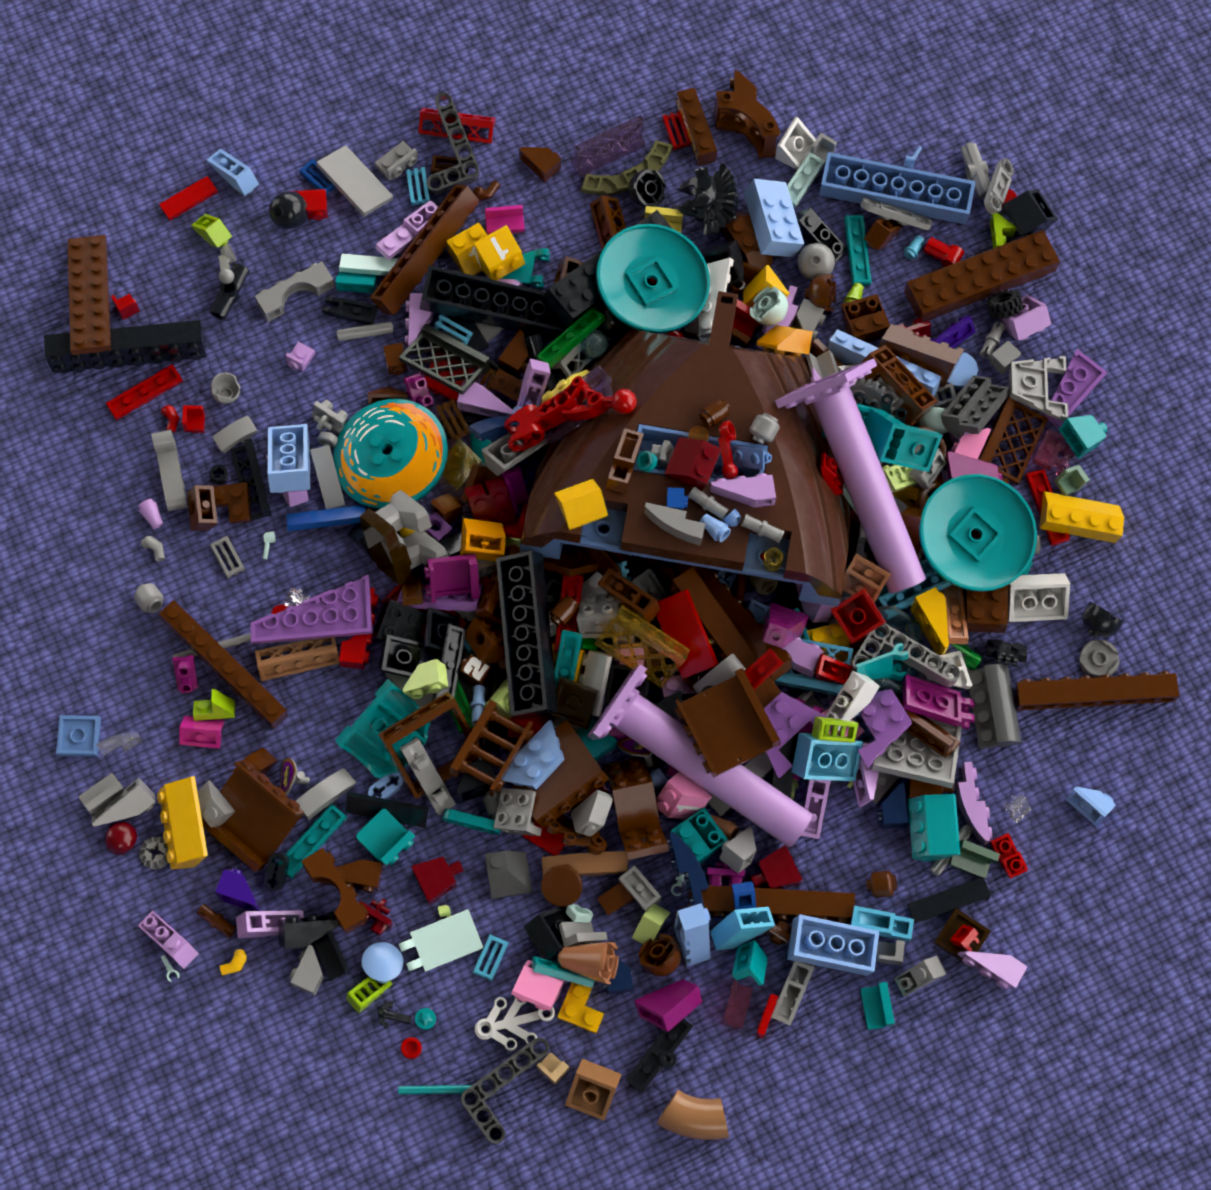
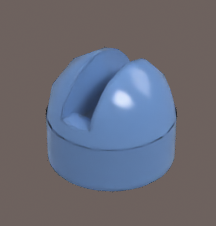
M734 509L723 521L730 527H735L741 522V516Z

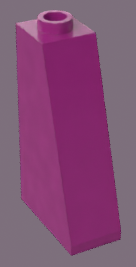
M770 603L764 620L763 642L780 648L785 647L803 634L809 615Z

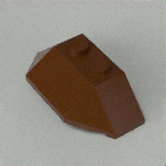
M737 211L736 219L732 220L731 224L726 223L725 229H720L728 242L737 240L744 262L761 269L766 265H769L771 268L774 255L761 254L749 212Z

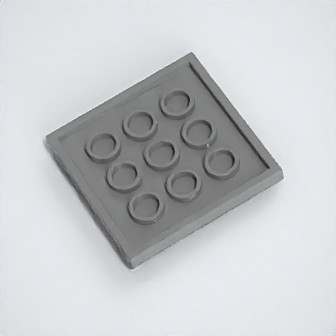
M927 717L960 740L961 725L957 727ZM905 730L895 742L892 741L885 748V752L881 756L879 755L873 761L872 770L952 788L959 746L945 759Z

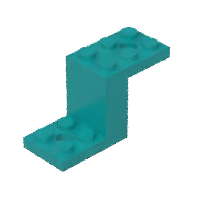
M857 404L879 461L929 472L942 438L940 433L905 425L882 409ZM822 431V437L826 438L824 431ZM921 444L920 450L914 453L915 447Z

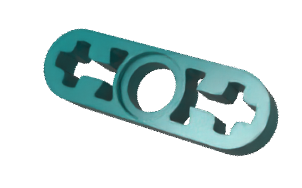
M452 809L444 810L442 820L447 823L493 835L500 834V830L494 829L495 820Z

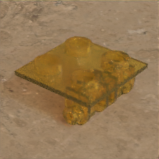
M459 439L448 452L447 463L442 476L458 491L468 480L473 463H482L483 461Z

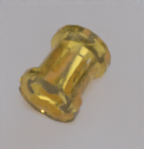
M770 548L765 552L764 567L772 572L779 570L783 560V553L778 548ZM771 557H775L776 562H772Z

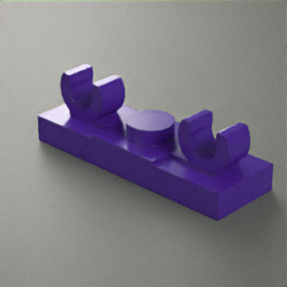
M968 315L964 318L959 317L958 323H951L950 328L940 334L935 340L931 338V341L939 344L945 342L949 344L950 348H955L976 332L972 318Z

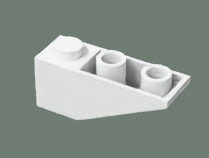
M852 671L825 716L850 721L871 702L880 686L867 675Z

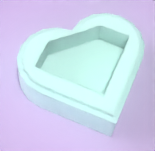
M577 904L567 906L566 914L573 922H591L593 917L592 911L582 908Z

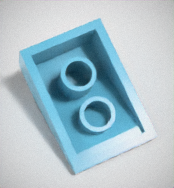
M799 733L791 772L803 779L856 781L860 755L857 750L862 748L863 742L855 740V743L817 740L812 736V733Z

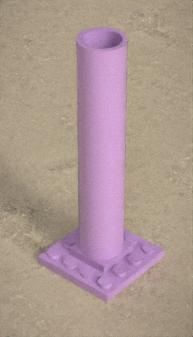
M873 358L805 384L777 399L775 402L778 408L785 406L786 409L796 406L801 402H805L806 405L813 403L876 563L880 568L891 573L885 584L889 593H896L923 582L926 576L850 389L858 379L872 373L871 369L877 366Z
M639 664L632 669L586 737L592 741L600 740V738L606 737L611 728H617L789 848L793 846L806 829L813 814L743 765L732 768L714 778L711 772L707 774L702 765L705 760L702 755H697L693 747L695 741L692 736H687L683 727L685 725L641 696L640 692L635 689L647 677L645 674L647 668Z

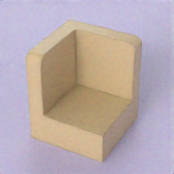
M549 1053L541 1063L539 1062L536 1065V1068L554 1085L569 1070V1066L564 1061L561 1062L553 1053Z

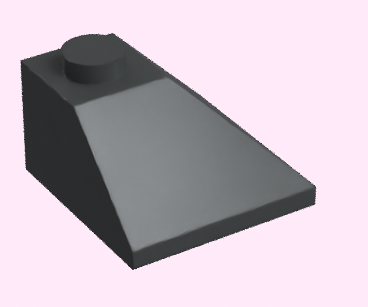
M500 851L485 854L492 899L532 893L526 852Z

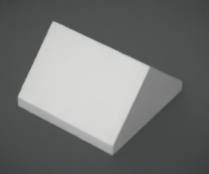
M798 117L794 118L777 145L775 159L796 170L799 169L816 140Z

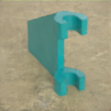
M540 248L522 254L525 265L502 277V279H515L522 284L543 289L544 277L542 275L532 276L535 259L549 262V249Z
M898 643L891 652L856 664L855 672L867 675L872 680L894 679L901 681L907 673L906 671L897 672L901 670L902 665L901 663L893 665V659L904 661L908 659L909 653L908 651L899 652L903 651L904 645L903 643Z

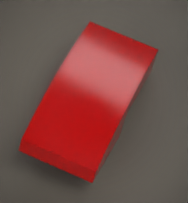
M824 452L821 454L822 476L833 493L839 496L843 493L844 480L837 473L836 461Z
M1009 833L989 841L993 851L1000 854L998 861L1009 879L1028 871L1020 851H1017Z

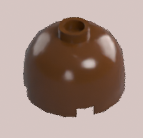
M833 274L816 276L810 282L809 288L805 289V298L809 299L816 307L824 309L825 313H832L835 309L831 308L832 302L836 303V283L831 281V278H834Z
M666 934L657 935L658 938L654 941L651 938L641 946L638 953L641 965L653 976H667L674 972L681 962V951L673 937Z

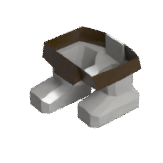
M402 490L393 494L390 503L376 512L368 508L360 516L363 533L377 567L398 585L413 580L411 570L422 563L427 565V559L449 557L446 549L425 532L432 527L425 508ZM403 527L415 531L403 538L397 533Z

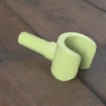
M448 905L438 907L440 918L452 916Z

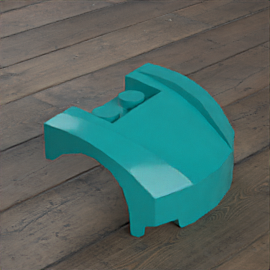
M389 679L375 693L376 698L351 727L347 725L335 739L339 747L357 758L378 779L391 773H398L378 734L421 708ZM430 722L392 744L404 768L408 763L400 747L416 737L424 746L428 738L427 733Z

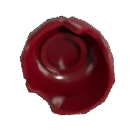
M117 822L111 825L105 836L107 849L113 854L124 855L127 851L134 848L138 837L136 829L128 822Z

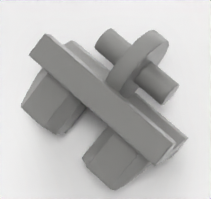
M328 400L322 403L316 401L313 404L314 410L311 415L314 421L318 423L316 429L322 431L326 428L340 434L347 421L348 413L343 410H339L337 413L333 412V405Z
M664 440L663 446L653 444L651 450L657 457L656 466L664 467L665 470L674 450L670 441Z

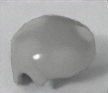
M225 372L219 373L213 378L211 393L217 402L230 404L239 398L240 385L235 375Z

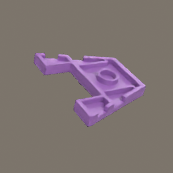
M892 689L876 692L871 702L859 712L876 740L857 750L867 768L873 764V761L879 755L881 756L885 752V748L892 741L895 742L912 724Z
M780 692L764 707L780 738V745L766 752L779 778L793 766L779 749L809 721L814 724L815 717L829 718L783 692Z

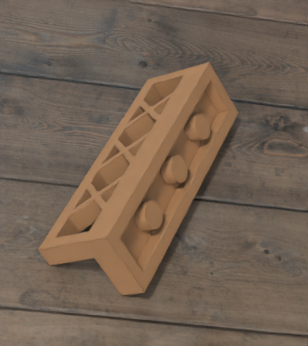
M335 637L302 640L255 651L261 681L340 664ZM325 642H332L331 645L322 646ZM303 647H311L309 650H301ZM290 651L289 654L282 655L283 652ZM271 656L269 659L261 660V657Z

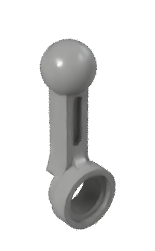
M226 244L220 249L221 255L218 256L221 269L219 279L222 283L229 284L234 280V273L230 270V264L236 262V257L231 246Z

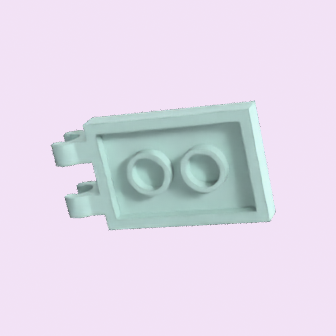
M468 909L410 932L412 939L399 943L401 952L416 947L420 957L406 963L408 970L411 971L423 966L425 972L483 948Z

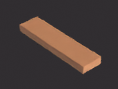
M951 585L942 590L946 598L949 644H968L969 638L963 589Z

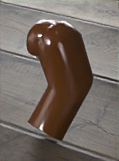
M493 180L487 189L476 187L473 193L479 200L491 199L499 189L500 184Z

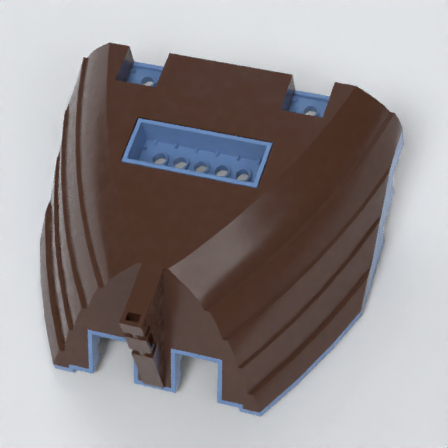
M718 291L710 341H698L664 335V333H651L628 328L626 332L617 336L588 368V385L596 392H601L604 397H612L620 389H629L636 396V407L628 414H619L613 408H608L606 412L599 414L595 418L580 421H570L568 419L547 433L552 438V441L542 448L528 500L520 541V553L532 550L542 554L543 557L560 559L563 543L798 583L801 584L798 600L838 607L842 595L848 555L852 507L843 494L838 496L833 493L822 476L821 454L825 452L830 458L832 457L834 460L835 458L827 438L822 437L823 428L813 403L806 405L805 402H801L796 406L786 409L785 406L778 408L775 402L777 399L811 382L812 374L807 358L730 345L738 294ZM717 398L720 400L724 399L730 406V414L715 426L706 427L699 417L702 409ZM587 400L581 405H587ZM767 413L778 419L777 423L780 428L772 442H764L762 445L752 439L753 435L749 432V428L757 415ZM730 420L736 431V439L730 442V446L737 445L764 449V451L772 455L771 462L764 464L765 470L739 466L737 468L746 478L755 477V475L762 473L773 475L776 501L775 505L754 508L711 493V482L720 478L726 479L723 475L717 476L712 472L708 484L702 492L709 497L712 495L715 497V501L728 508L727 515L736 509L741 516V522L735 527L728 525L731 532L723 542L715 541L707 530L704 529L700 546L669 534L644 514L646 503L666 507L668 488H684V496H688L693 489L664 475V467L656 466L653 471L644 472L638 469L635 464L626 494L606 489L624 428L644 433L639 455L643 451L651 452L653 444L663 446L664 440L670 441L673 448H675L678 438L704 440L720 447L718 438L721 437L719 426L723 422ZM721 452L714 468H723ZM837 466V473L841 475L840 470ZM593 479L601 489L608 516L569 530L554 493ZM688 498V507L683 509V511H687L686 519L700 522L701 518L708 514L724 522L710 511H704L701 505ZM748 514L762 522L765 520L769 525L783 530L784 534L780 542L778 543L763 535L760 537L757 535V532L742 527L741 524L745 515ZM601 525H606L610 530L608 533L603 534L599 532L598 528ZM762 553H769L771 560L763 561L760 555Z

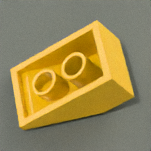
M934 587L916 596L910 611L934 652L942 655L946 653L949 647L946 598L941 591H938L937 587Z

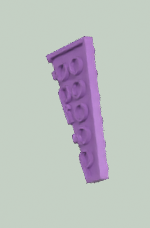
M369 574L357 581L348 582L345 586L335 590L331 589L309 598L294 607L292 605L277 614H271L251 622V643L262 644L372 634Z

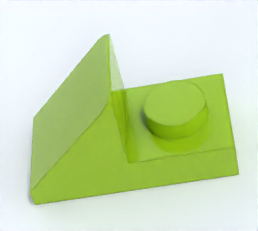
M999 213L991 214L989 222L994 249L1006 244V237L1014 236L1016 226Z
M212 689L211 700L194 701V721L235 718V700Z

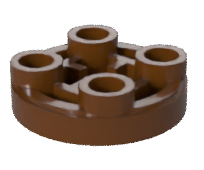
M569 864L550 868L544 874L541 882V891L545 899L559 907L575 903L583 890L581 876Z

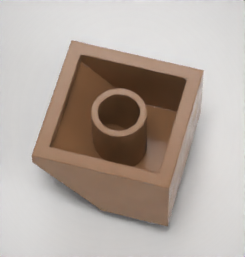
M582 1059L565 1106L604 1121L622 1074Z

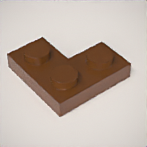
M247 482L213 486L216 507L228 506L229 522L231 524L250 522L249 484Z

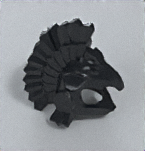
M720 164L719 171H716L713 177L709 175L708 167L695 169L696 177L682 183L678 188V191L693 195L695 198L687 200L684 205L680 206L677 204V209L683 215L694 217L699 222L704 221L703 234L706 237L711 233L717 235L720 233V229H725L726 223L731 224L732 220L736 219L739 202L737 199L736 182L725 164Z

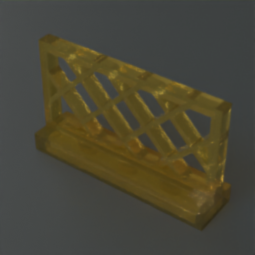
M623 605L594 643L631 669L638 666L637 660H646L648 667H645L647 668L645 671L646 678L660 688L666 684L678 667L682 666L690 649ZM617 623L622 626L624 631L615 632L614 624ZM626 636L628 644H618L617 637ZM630 636H637L641 639V643H632ZM612 637L614 645H607L602 640ZM643 647L645 655H635L633 648ZM647 647L655 648L658 650V654H649ZM620 649H629L631 656L622 655ZM664 658H670L676 663L674 665H666ZM650 659H660L662 666H652ZM653 671H663L664 678L660 680L654 675Z

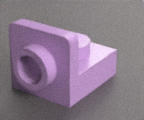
M298 342L292 352H287L285 355L287 365L294 370L304 371L314 357L315 350Z

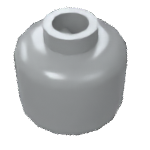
M767 413L757 415L749 428V432L753 435L752 439L762 445L764 442H772L780 428L777 423L778 419Z
M142 584L134 594V600L143 612L154 613L162 607L164 601L163 594L154 584Z

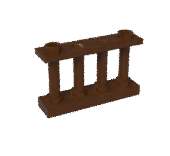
M490 699L451 764L449 774L455 777L458 776L459 772L470 774L490 785L489 795L493 797L496 791L500 792L505 783L503 781L504 776L525 740L529 742L534 730H532V721H529L526 728L498 714V711H496L497 703ZM495 721L520 734L521 736L516 745L488 731V723ZM479 738H486L510 751L511 753L506 762L478 748L477 742ZM469 755H476L500 768L501 770L496 779L468 765L466 760Z

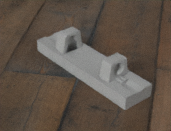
M416 737L400 747L402 754L438 816L444 813L445 809L455 806L454 800L420 740Z

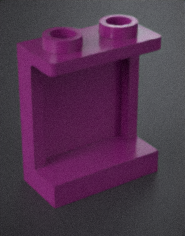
M475 554L427 559L428 567H424L425 579L429 580V584L425 585L426 596H430L432 603H436V597L470 593L472 599L480 598L478 563Z

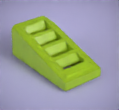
M815 717L812 736L817 740L855 743L858 723L826 717ZM830 725H832L831 734H829ZM846 726L849 727L847 737L845 736Z
M368 976L347 993L346 1000L358 1013H361L392 986L393 983L388 981L380 987L374 979ZM369 983L374 987L375 992L368 986ZM364 989L369 997L367 998L361 990Z

